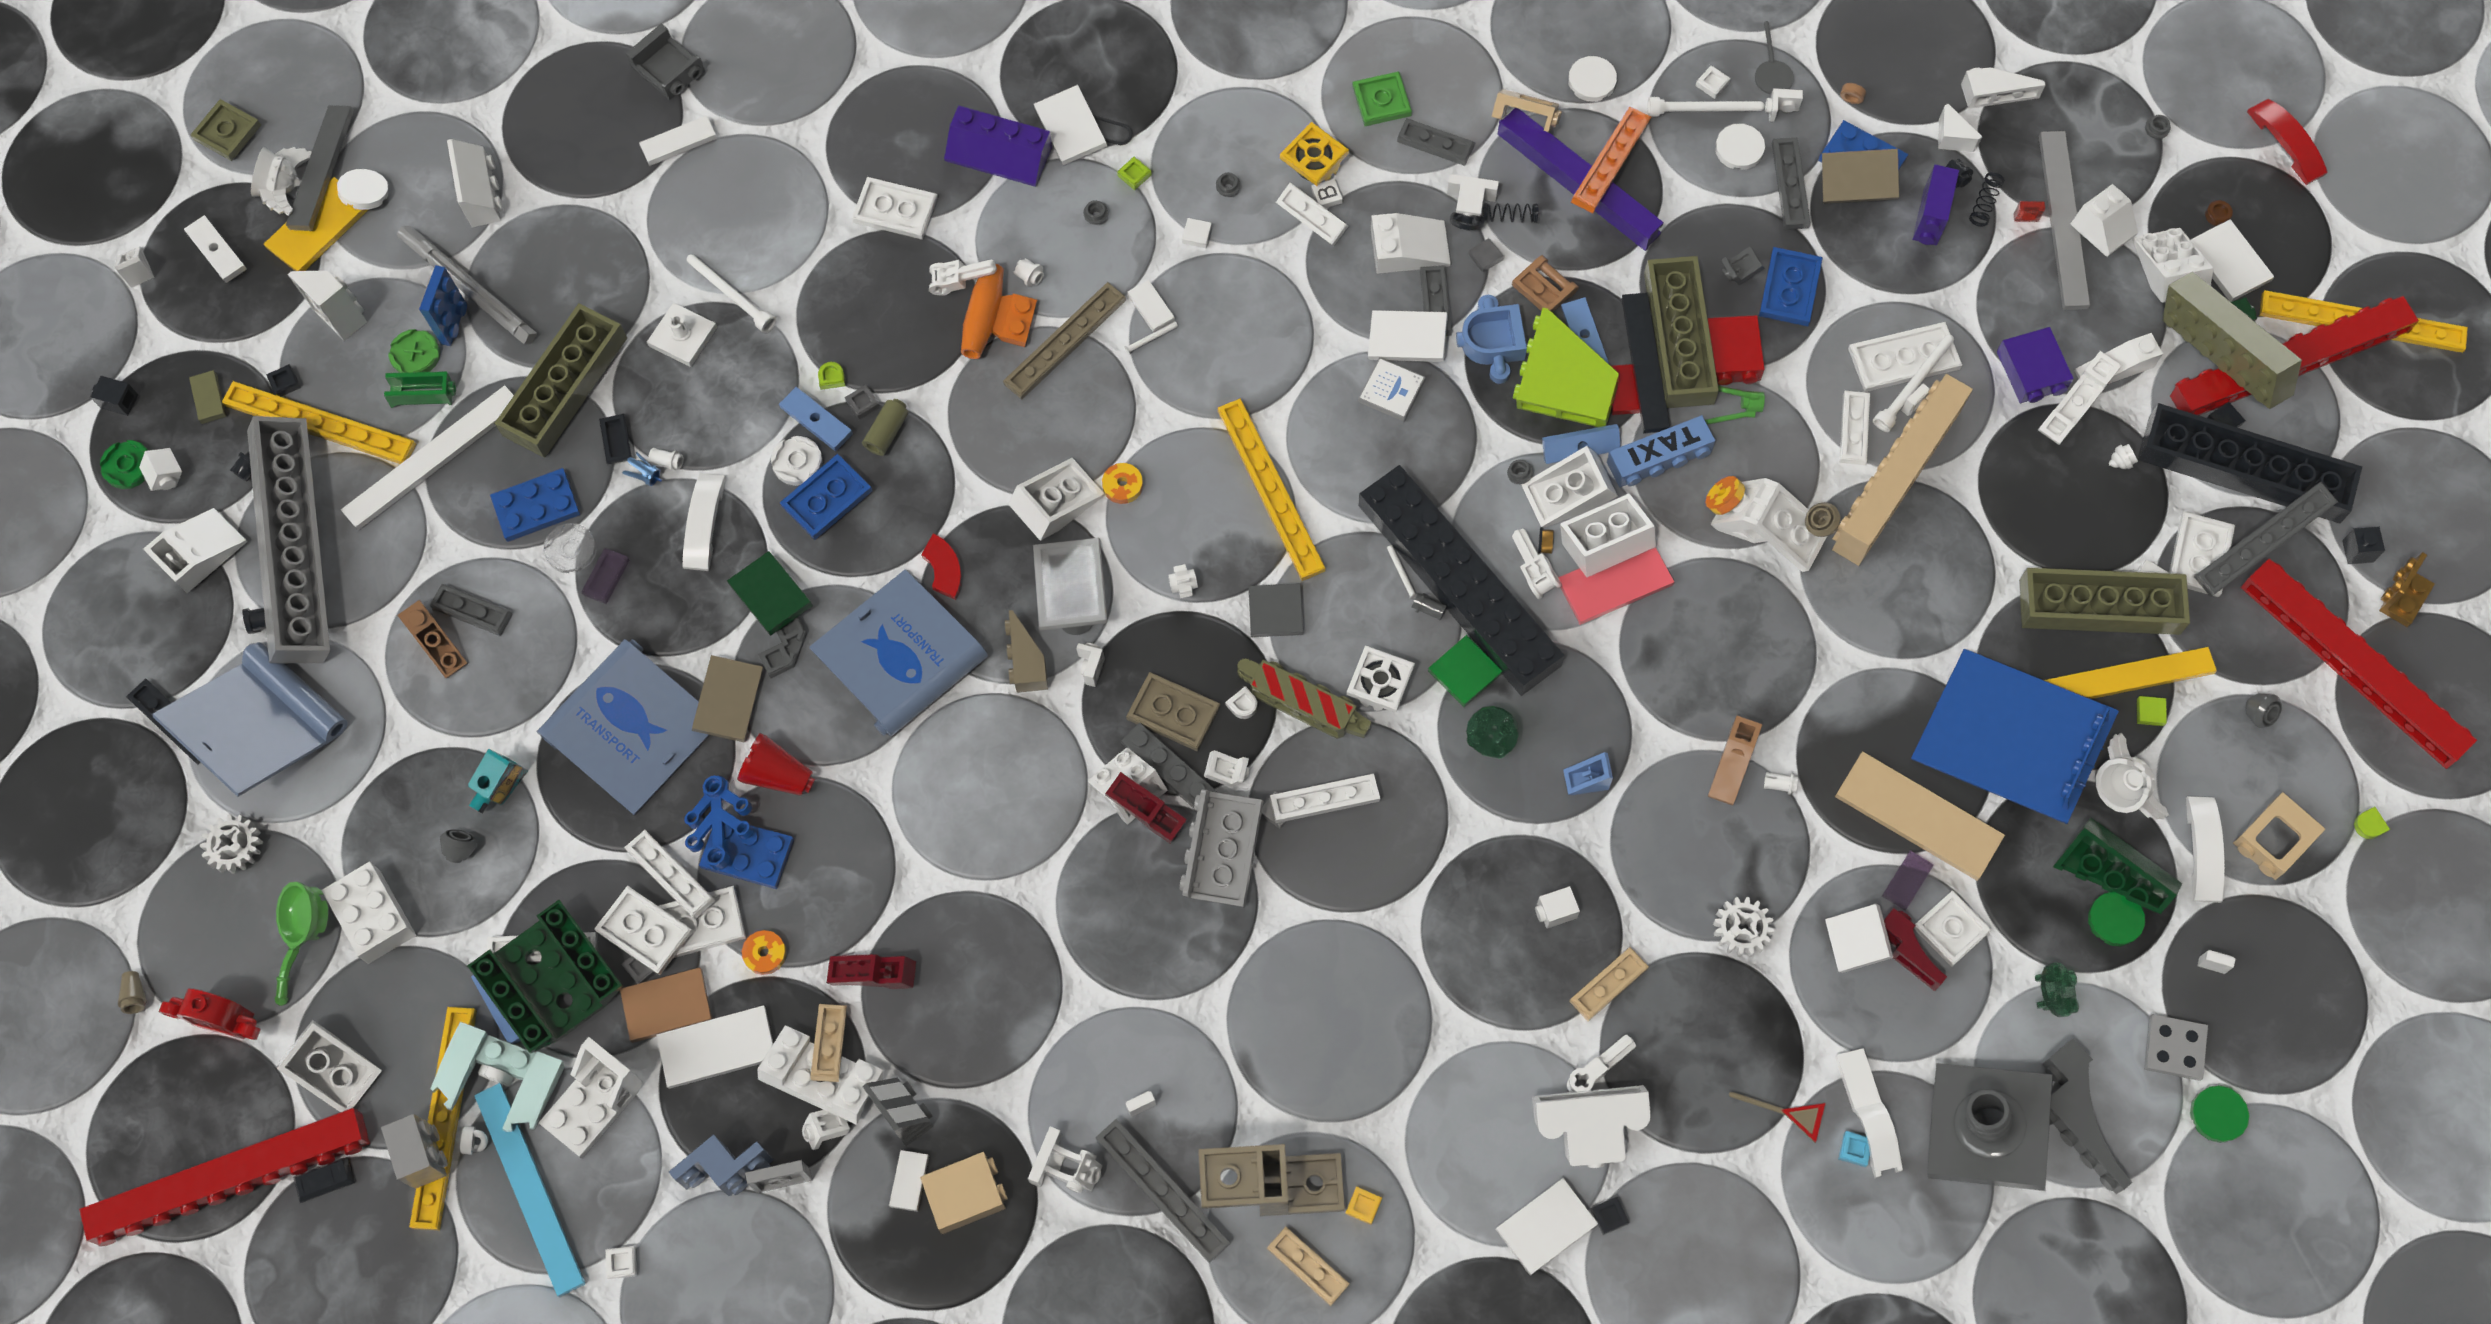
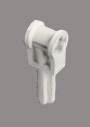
M960 260L932 264L929 272L932 274V283L929 285V291L934 295L942 296L952 291L965 289L966 280L994 274L997 271L995 261L987 260L966 266Z
M1526 530L1514 531L1512 538L1525 561V564L1520 566L1527 579L1530 589L1540 600L1543 598V594L1554 587H1561L1562 584L1548 558L1542 553L1538 555Z
M1624 1035L1584 1068L1574 1070L1567 1081L1568 1092L1591 1091L1593 1085L1605 1076L1607 1071L1635 1049L1636 1044L1633 1039L1628 1035ZM1584 1079L1586 1081L1584 1086L1577 1087L1575 1085L1577 1080L1581 1081Z

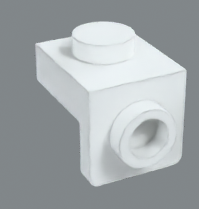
M1214 750L1209 754L1204 777L1226 786L1234 787L1246 780L1249 773V768L1247 767L1249 759L1246 757L1236 759Z

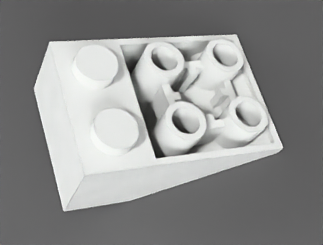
M2172 228L2167 231L2147 233L2142 236L2133 237V243L2150 288L2161 302H2166L2168 285L2192 271L2211 286L2212 265L2181 228Z
M213 508L163 531L143 550L188 593L247 543V541Z

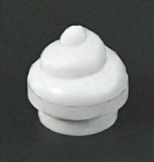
M2129 444L2125 446L2119 445L2115 448L2109 465L2114 468L2131 469L2138 460Z

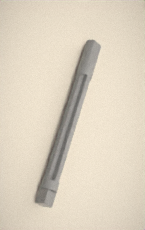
M402 226L398 230L397 237L434 268L435 265L445 267L457 288L523 344L533 343L537 333L431 242L411 226Z

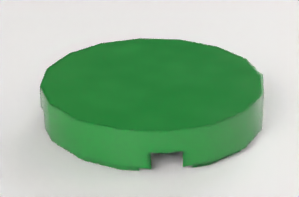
M126 440L127 442L122 443L117 442L104 452L100 459V472L102 477L111 486L119 489H132L141 485L146 480L139 466L145 451L149 450L140 442L134 440Z
M2116 892L2102 894L2093 902L2088 912V924L2092 933L2097 938L2105 941L2104 943L2110 946H2124L2132 943L2141 935L2145 926V914L2140 905L2127 900L2125 896Z
M2223 1086L2208 1087L2196 1095L2190 1109L2191 1120H2193L2196 1130L2210 1141L2218 1143L2232 1141L2241 1136L2248 1127L2250 1115L2247 1104L2241 1095L2231 1088Z

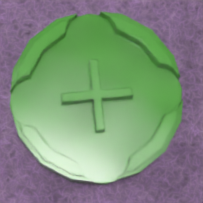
M409 329L394 338L388 353L391 365L399 373L430 372L440 359V347L436 339L429 332L424 330L417 331L416 329Z

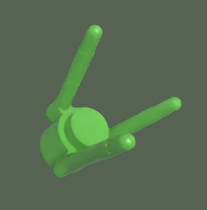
M1718 386L1719 392L1741 396L1740 406L1741 409L1746 411L1707 419L1705 422L1706 424H1712L1744 417L1755 418L1756 412L1763 411L1765 402L1764 392L1742 391Z

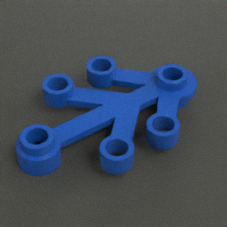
M714 775L708 777L703 783L704 796L692 811L685 815V823L690 828L696 829L693 834L686 838L685 845L692 852L700 851L704 846L703 838L712 828L713 847L707 851L705 861L713 869L722 870L728 866L730 861L729 853L724 849L723 823L734 829L741 839H748L753 834V827L747 821H740L723 810V800L733 805L734 810L741 816H746L751 812L752 804L746 798H740L729 791V783L724 777ZM711 805V812L703 820L701 815ZM747 827L746 831L741 833L742 829Z

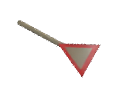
M1735 1092L1729 1093V1096L1784 1114L1816 1143L1825 1103L1784 1109Z

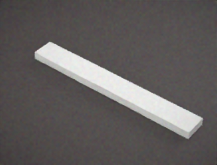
M504 385L343 507L341 511L357 530H360L496 426L494 424L514 395Z

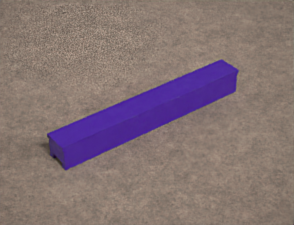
M1514 108L1503 120L1499 121L1497 135L1573 195L1576 193L1592 167L1589 163L1551 133L1544 131L1542 126L1519 108ZM1612 182L1595 212L1646 251L1661 235L1659 228L1664 222Z

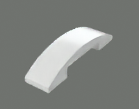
M2100 351L2038 431L2060 445L2108 385L2121 365Z
M700 473L698 476L686 523L683 569L709 571L713 552L711 542L719 500L722 501L725 475Z
M2187 796V823L2191 824L2195 870L2191 875L2193 901L2221 903L2224 890V843L2217 803L2213 797Z

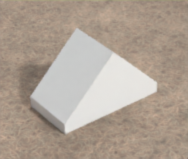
M1949 104L1945 105L1939 118L1938 149L1974 152L1982 136Z
M140 246L117 256L114 267L131 288L154 278Z

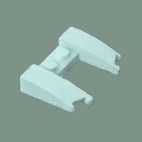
M460 1022L441 1061L431 1090L436 1092L439 1088L448 1099L444 1105L448 1110L452 1111L475 1064L479 1063L494 1067L508 1073L512 1077L523 1080L502 1128L503 1131L512 1132V1124L528 1122L530 1130H534L565 1066L562 1060L538 1051L530 1054L524 1048L487 1035L484 1030Z

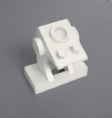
M1049 1127L1029 1174L1028 1180L1030 1184L1041 1188L1045 1176L1048 1175L1066 1182V1187L1075 1192L1082 1193L1083 1189L1092 1192L1094 1185L1100 1179L1103 1165L1095 1160L1097 1156L1093 1153L1081 1150L1080 1154H1076L1058 1146L1062 1133L1058 1129ZM1065 1158L1079 1163L1074 1176L1060 1172Z

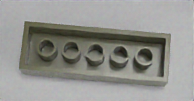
M1698 256L1647 260L1644 279L1666 407L1714 405L1719 390Z
M2193 271L2168 285L2163 321L2168 327L2173 328L2186 342L2191 343L2204 357L2209 358L2221 371L2227 373L2240 387L2245 388L2258 402L2263 403L2267 408L2271 409L2294 395L2302 362L2298 356Z
M578 303L494 424L501 435L545 458L627 340L621 324Z
M2027 568L2019 579L2022 628L2181 635L2190 624L2186 574Z

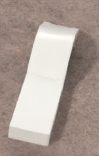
M1864 1048L1838 1054L1835 1059L1852 1110L1860 1119L1868 1140L1871 1158L1870 1165L1874 1177H1881V1171L1895 1168L1896 1173L1903 1171L1894 1125L1886 1107L1881 1102Z

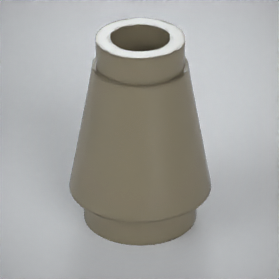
M136 971L125 972L121 975L118 1006L125 1014L139 1013L144 1010V1005L147 1003L139 973Z

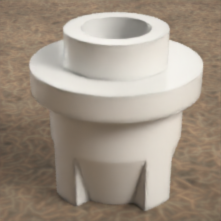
M1026 258L1017 262L1014 274L1024 280L1025 285L1032 287L1041 282L1044 273L1043 267L1040 264H1034Z

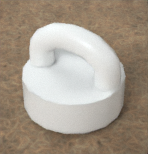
M463 1127L460 1152L472 1155L473 1152L483 1151L488 1144L487 1135L481 1130H476V1127ZM475 1137L480 1138L481 1143L479 1145H475Z

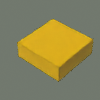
M1356 1187L1345 1214L1371 1225L1382 1197Z

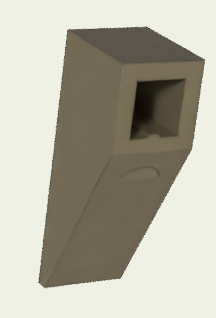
M1009 610V620H1005L1006 636L1011 635V644H1007L1008 660H1013V668L1009 669L1010 684H1015L1017 693L1048 690L1044 655L1014 611Z

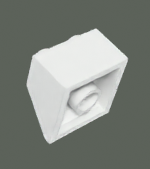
M2113 184L2085 203L2070 224L2106 257L2138 233L2131 200Z

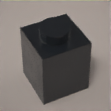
M100 376L97 384L92 388L90 398L101 409L128 416L138 393L129 383Z
M2380 526L2353 528L2342 540L2347 564L2373 563L2385 551Z

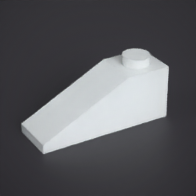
M1989 67L1982 69L1973 68L1966 71L1961 86L1968 109L2038 99L2045 87V82Z
M2152 333L2129 340L2104 353L2121 365L2108 384L2155 367L2163 353ZM2093 360L2075 369L2078 379Z

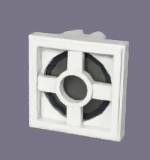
M1365 645L1348 687L1347 695L1359 699L1365 707L1373 706L1375 711H1380L1384 708L1396 713L1415 663Z

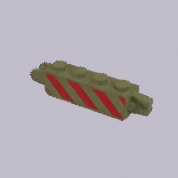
M1242 658L1238 662L1237 673L1241 680L1244 679L1245 682L1250 684L1251 693L1256 699L1336 739L1344 737L1346 733L1365 738L1370 730L1372 722L1356 711L1357 706L1354 705L1351 699L1345 696L1338 697L1330 693V690L1323 685L1317 684L1315 686L1307 682V679L1301 674H1291L1274 661L1269 663L1262 660L1258 664L1252 660L1249 661V659Z

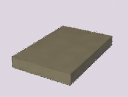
M1898 149L1822 153L1823 204L1899 200Z
M711 655L692 731L744 743L763 667Z
M1149 672L1126 719L1135 724L1141 723L1146 729L1198 752L1221 706L1220 703Z

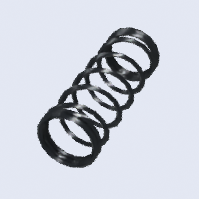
M1996 172L1986 174L1985 181L1982 183L1983 189L1979 191L1980 197L1976 199L1973 213L1969 217L1970 222L1976 226L1983 227L1988 225L1990 216L1985 212H1992L1994 210L1988 204H1978V199L1981 198L1989 204L1997 202L1994 197L1981 196V191L1984 190L1989 195L1998 196L2000 193L1995 188H2001L2005 181L2004 177ZM1996 176L2000 178L2002 182L1994 179H1988L1987 177ZM1986 182L1988 185H1990V186H1992V187H1995V188H1991V187H1986V188H1984V183ZM1985 189H1993L1997 191L1998 194H1991L1987 192ZM1982 197L1992 198L1995 200V202H1988L1984 200ZM1979 205L1989 206L1992 210H1984ZM1976 206H1978L1981 210L1985 212H1975L1974 209ZM1972 216H1977L1978 218L1986 220L1987 222H1977L1972 218Z
M1489 203L1483 204L1485 222H1488V208L1490 220L1493 222L1497 205L1501 222L1504 221L1507 205L1511 222L1514 221L1517 205L1522 223L1527 205L1529 207L1531 223L1538 222V204H1533L1531 214L1530 205L1527 203L1524 208L1523 217L1518 203L1515 205L1513 216L1508 203L1505 205L1503 216L1498 203L1495 205L1493 216Z

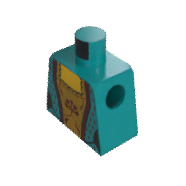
M488 749L468 783V787L477 792L469 806L483 814L491 801L500 805L504 804L528 770L508 757Z

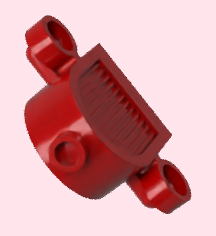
M187 989L184 999L172 997L169 1002L163 1001L158 1011L165 1016L182 1019L193 1026L243 1040L245 1038L257 1040L261 1031L260 1028L256 1027L257 1021L253 1018L254 1013L224 997L197 989Z

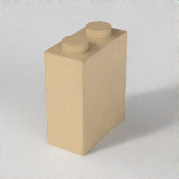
M981 1152L920 1177L938 1230L942 1234L1006 1209L1003 1201L1008 1198L1002 1183L997 1185L994 1178L998 1170L993 1157L988 1159L985 1153Z

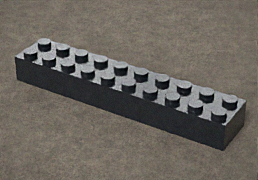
M1400 465L1359 493L1358 506L1390 544L1393 545L1443 605H1447L1446 609L1478 647L1503 671L1502 675L1520 696L1524 695L1562 666L1565 655Z

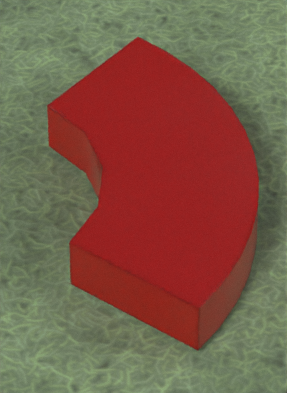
M933 533L921 554L922 558L930 563L934 569L935 578L932 589L956 600L962 581L958 558L951 546L944 539Z

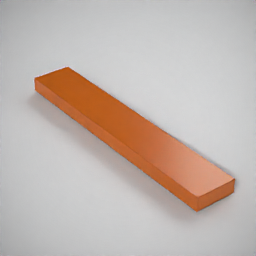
M1632 107L1628 108L1577 189L1571 203L1594 213L1649 124L1650 116Z

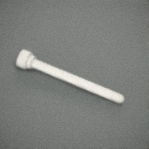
M1649 97L1647 113L1650 117H1659L1664 112L1762 111L1765 105L1761 101L1665 102L1660 97Z
M690 254L687 256V262L754 318L755 326L761 332L768 333L773 329L777 322L775 316L769 311L757 309L695 255Z
M1948 334L1942 339L1890 407L1878 412L1873 419L1876 427L1884 432H1889L1896 424V414L1903 407L1906 399L1914 393L1954 342L1952 335Z

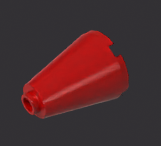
M759 733L750 748L751 751L748 757L745 758L737 777L738 781L802 796L804 792L809 793L815 782V778L811 777L813 771L768 736Z

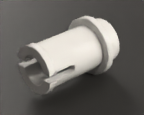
M652 448L648 460L650 464L666 466L670 470L675 471L682 467L684 458L682 454L675 450L668 452Z
M1766 772L1764 789L1786 791L1788 795L1791 792L1796 793L1798 777H1794L1793 774L1787 776Z

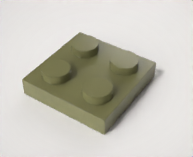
M219 99L190 136L194 141L232 161L260 128L261 123L258 119Z

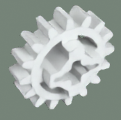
M230 814L227 816V821H223L220 817L217 818L218 825L213 826L209 824L208 828L211 832L209 834H202V837L207 840L205 843L200 844V847L205 850L202 857L208 861L207 864L222 873L226 869L231 873H235L236 867L245 870V863L247 861L252 864L255 862L252 858L253 854L261 853L256 848L257 845L263 844V841L257 837L261 834L260 830L254 827L255 824L250 820L246 821L241 815L235 819Z
M1736 897L1733 905L1727 901L1723 905L1724 910H1718L1716 915L1720 919H1715L1713 925L1719 928L1715 930L1714 936L1722 937L1719 942L1720 946L1725 944L1729 946L1727 953H1731L1735 949L1737 950L1738 957H1741L1744 951L1747 952L1749 957H1752L1754 949L1761 953L1764 949L1763 944L1768 945L1771 939L1768 936L1773 934L1774 929L1768 926L1772 924L1773 918L1765 917L1768 909L1760 910L1758 908L1760 906L1759 901L1752 905L1750 904L1749 897H1746L1744 903H1741L1739 898ZM1727 917L1729 918L1728 922L1731 924L1729 931L1726 929ZM1758 923L1761 925L1760 937L1758 936L1759 932L1756 930ZM1746 924L1749 927L1748 929L1744 928L1741 930L1739 925L1744 926Z

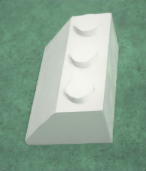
M454 139L447 140L457 201L471 227L501 221L499 211H503L500 197H496L495 191L499 190L496 176L492 175V170L495 169L492 155H487L483 146Z
M291 271L288 274L313 311L342 340L345 341L367 323L362 315L365 310L356 301V297L348 289V285L341 277L337 276L334 278L328 271Z

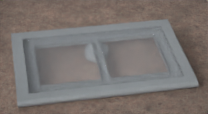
M1092 538L1033 545L1039 630L1107 623L1100 539Z

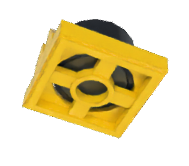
M1311 122L1280 153V159L1297 171L1303 179L1318 186L1323 180H1330L1332 173L1334 175L1337 173L1340 162L1349 154V149Z

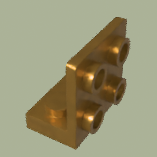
M2424 552L2416 559L2411 557L2404 568L2401 567L2392 579L2395 583L2392 587H2388L2380 599L2384 603L2379 611L2406 627L2412 624L2435 583L2417 573L2427 556Z

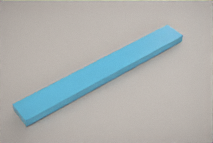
M498 1083L474 1095L557 1296L561 1297L585 1285L582 1273L519 1123L512 1124V1132H505L502 1129L511 1109V1104L503 1085Z

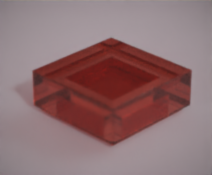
M2020 201L2014 212V221L2039 222L2045 211V202Z

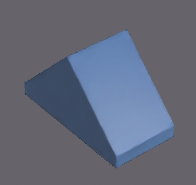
M1606 752L1563 770L1568 795L1609 790L1613 779L1608 753Z

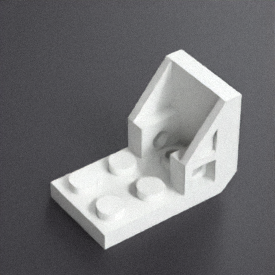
M1767 478L1742 482L1745 492L1741 501L1731 511L1723 515H1716L1711 525L1717 531L1752 543L1767 541L1800 571H1809L1827 536H1814L1807 530L1805 516L1809 509L1778 482Z
M590 1037L581 1045L570 1074L576 1080L539 1121L541 1126L580 1158L586 1155L637 1095L643 1083L633 1072Z

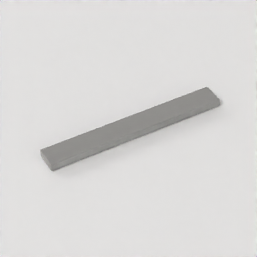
M2065 131L2040 132L2039 143L2062 309H2088L2090 301L2080 233L2070 225L2077 215L2066 133Z

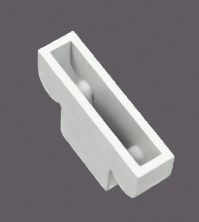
M1644 1085L1532 1096L1534 1120L1538 1130L1548 1139L1559 1138L1564 1134L1565 1156L1571 1166L1588 1165L1590 1168H1600L1605 1166L1604 1163L1624 1161L1626 1156L1623 1127L1627 1126L1631 1130L1638 1131L1644 1129L1650 1121L1649 1092Z

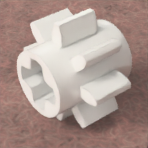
M1185 564L1173 567L1174 573L1168 575L1172 594L1179 592L1180 598L1193 596L1192 589L1198 588L1194 569L1187 570Z

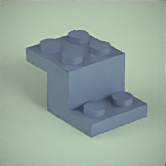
M712 1135L672 1168L669 1173L686 1190L700 1185L706 1178L704 1175L708 1174L718 1188L730 1197L732 1194L738 1195L748 1186L746 1172L770 1167L773 1158L758 1142H755L739 1157L735 1158L728 1148L715 1135Z

